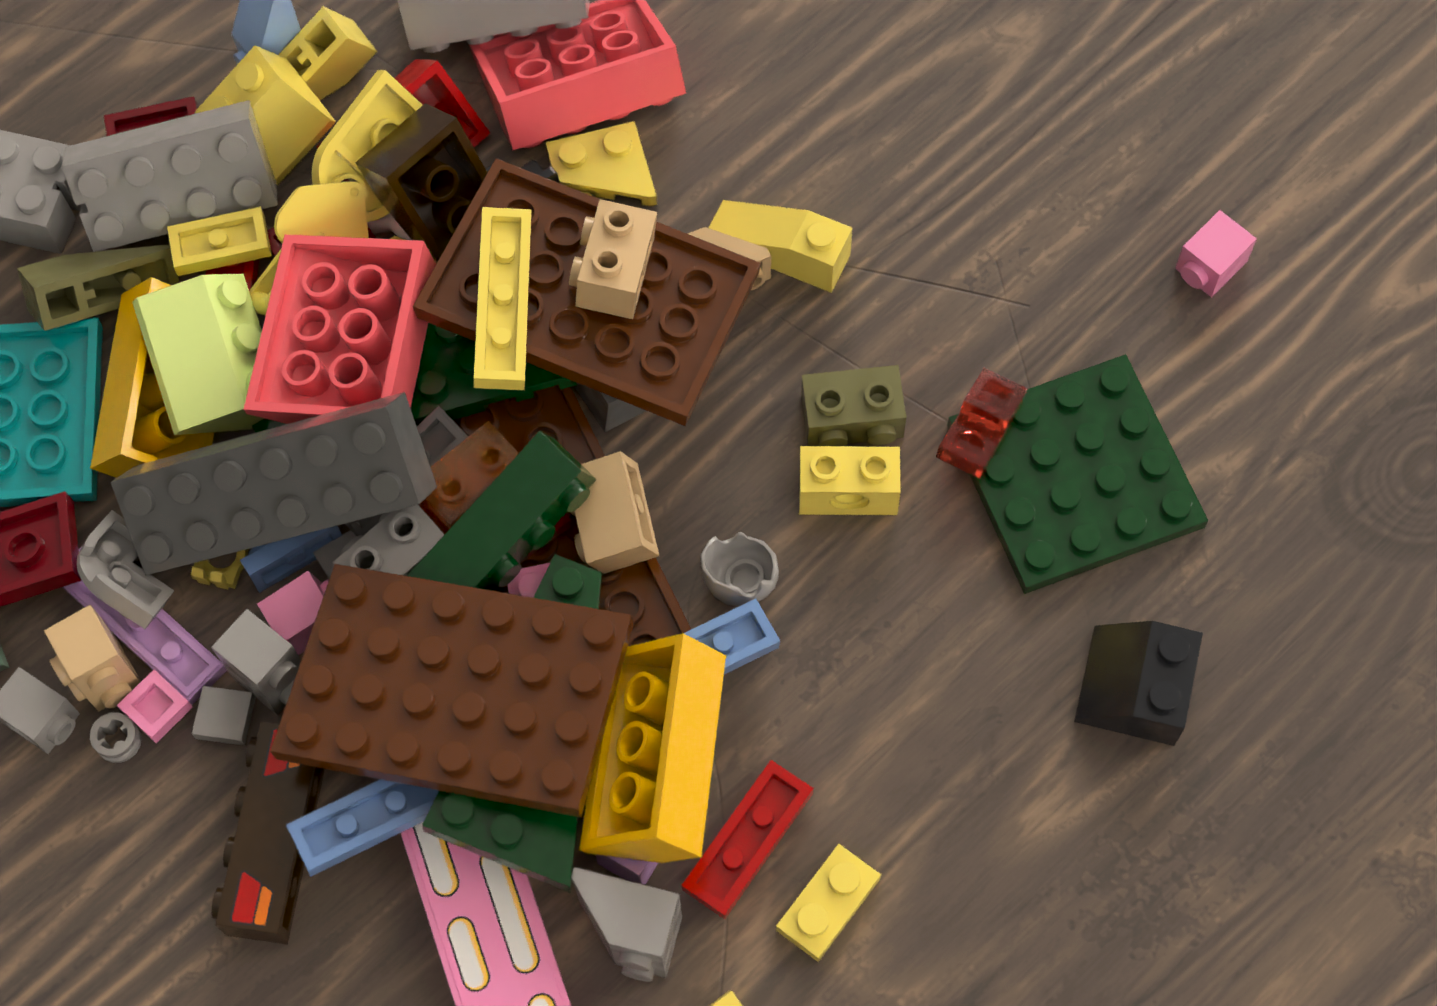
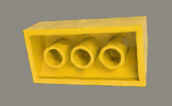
M153 277L122 293L90 466V469L116 478L134 466L206 447L213 443L214 432L174 436L132 303L137 297L171 286Z
M684 633L628 646L587 794L579 851L587 854L658 863L701 857L726 655Z

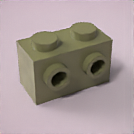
M899 365L802 375L801 400L808 446H846L848 443L867 441L872 445H885L895 441L896 438H904L906 411Z

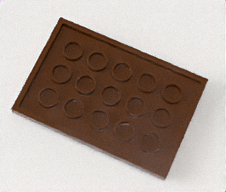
M496 158L413 305L417 318L476 342L482 207L531 209L526 362L686 426L756 281L761 263L656 222L654 242L634 318L629 319L576 307L577 287L569 285L570 272L575 256L584 257L587 246L580 245L586 216L595 218L600 199Z
M334 564L270 752L276 760L581 817L633 630L634 622L632 615Z

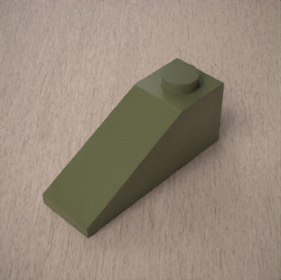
M169 244L67 254L17 268L27 309L44 331L119 309L121 294L151 277L169 285L180 283L173 267Z

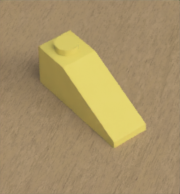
M323 6L278 55L288 59L316 97L322 100L346 85L377 53V50L353 20Z
M723 200L709 226V229L767 248L771 255V269L831 293L851 253L852 227L809 210Z

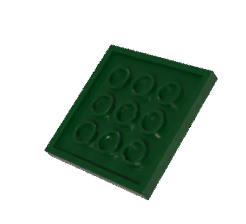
M1126 354L948 417L947 426L1024 594L1201 530L1208 523L1206 514Z

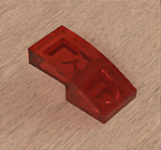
M983 368L965 397L960 413L939 445L936 458L980 479L1014 419L1028 388Z

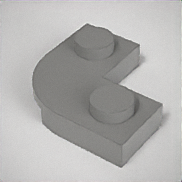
M111 510L90 533L77 555V570L83 583L97 598L118 611L125 618L146 629L165 606L174 590L151 574L145 576L144 570L134 564L139 557L126 522L122 516Z

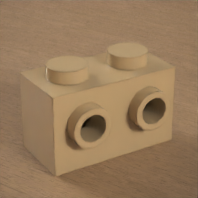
M599 200L595 218L586 216L580 240V245L587 246L584 257L575 256L570 272L569 285L577 287L576 307L629 319L634 318L654 242L657 212Z
M619 451L581 464L597 479L588 488L590 494L587 500L578 509L571 512L573 516H576L579 533L575 535V545L581 560L606 574L658 557L659 552L638 463Z
M91 605L44 630L57 656L49 661L65 687L69 686L79 702L87 698L98 712L104 708H115L141 682L117 637Z

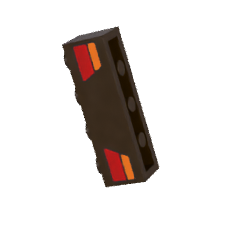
M261 722L258 736L251 737L248 743L246 766L250 768L246 787L241 786L236 795L235 816L239 817L235 837L230 836L225 844L223 865L228 870L224 887H218L215 891L211 914L212 918L216 919L215 925L226 936L288 944L305 864L286 824L317 809L325 769L276 760L270 750L279 724Z

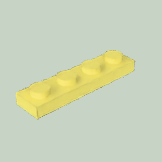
M482 207L474 388L525 389L531 209Z

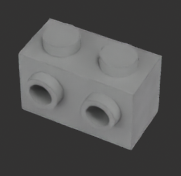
M419 505L383 513L379 523L365 535H359L351 539L343 547L341 555L333 563L407 576L444 534Z

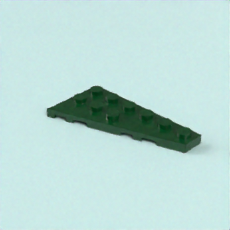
M555 554L533 598L599 609L602 573ZM438 791L422 824L423 832L571 893L578 817Z

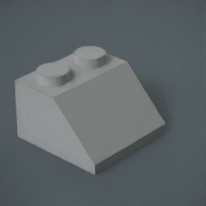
M574 867L571 879L578 900L614 964L623 967L621 973L627 977L651 982L654 975L666 978L682 921L679 894Z

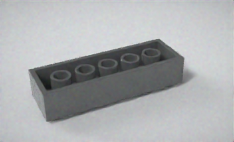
M405 392L140 464L110 482L145 576L418 505L437 488Z

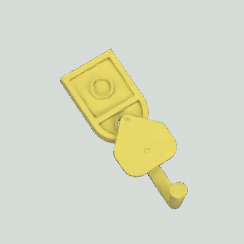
M386 70L376 71L317 149L312 164L313 185L296 188L277 212L274 229L277 238L282 244L285 234L369 238L367 222L381 219L389 214L374 194L355 162L423 105ZM281 249L249 290L256 314L266 316Z

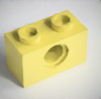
M800 446V515L898 514L901 493L900 447Z

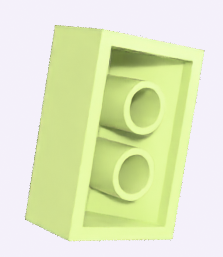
M244 274L200 275L137 297L132 302L174 436L253 429L252 425L264 419L248 415L243 410L262 333Z

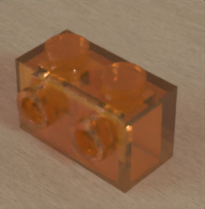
M489 421L431 466L437 488L420 504L447 532L519 453Z

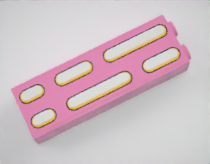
M423 822L401 832L455 1006H572L528 875L423 832Z

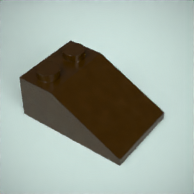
M426 103L355 162L378 200L411 240L425 242L436 264L488 173L458 119Z

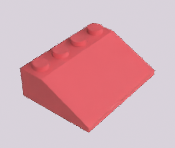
M599 0L590 3L588 18L582 19V22L574 27L560 29L556 28L555 24L537 27L538 30L526 36L514 37L511 35V32L493 35L494 38L486 43L469 44L501 128L513 151L520 148L536 147L543 143L544 140L565 133H579L586 129L587 126L608 119L617 120L624 118L630 112L650 105H664L673 98L686 94L676 45L646 0Z
M285 234L243 409L245 413L290 424L405 392L411 409L428 322L417 318L413 305L436 266V262L425 242L418 240Z

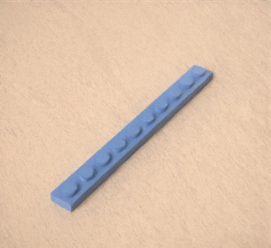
M756 598L684 633L726 655L724 674L778 649L780 645L779 637ZM380 779L288 823L286 826L311 877L424 822L439 790Z

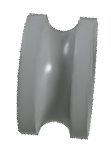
M113 712L101 716L94 722L90 730V742L104 760L111 763H122L130 760L138 752L141 746V734L139 728L127 715ZM120 727L127 738L125 741H117L114 749H110L111 746L104 738L106 734H115L117 728Z

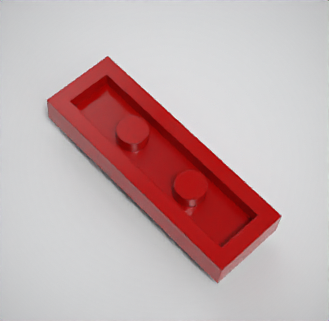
M770 760L681 885L682 890L725 920L813 795L814 788Z

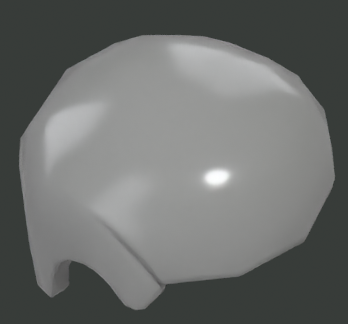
M738 532L731 539L723 541L714 536L708 541L700 554L702 576L705 585L716 600L729 606H741L755 598L758 602L767 598L775 589L779 579L776 554L764 541L747 537L742 532Z

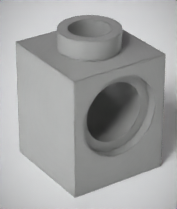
M18 667L0 690V722L47 754L51 752L55 745L65 742L73 732L76 724L75 720L80 713L65 697Z

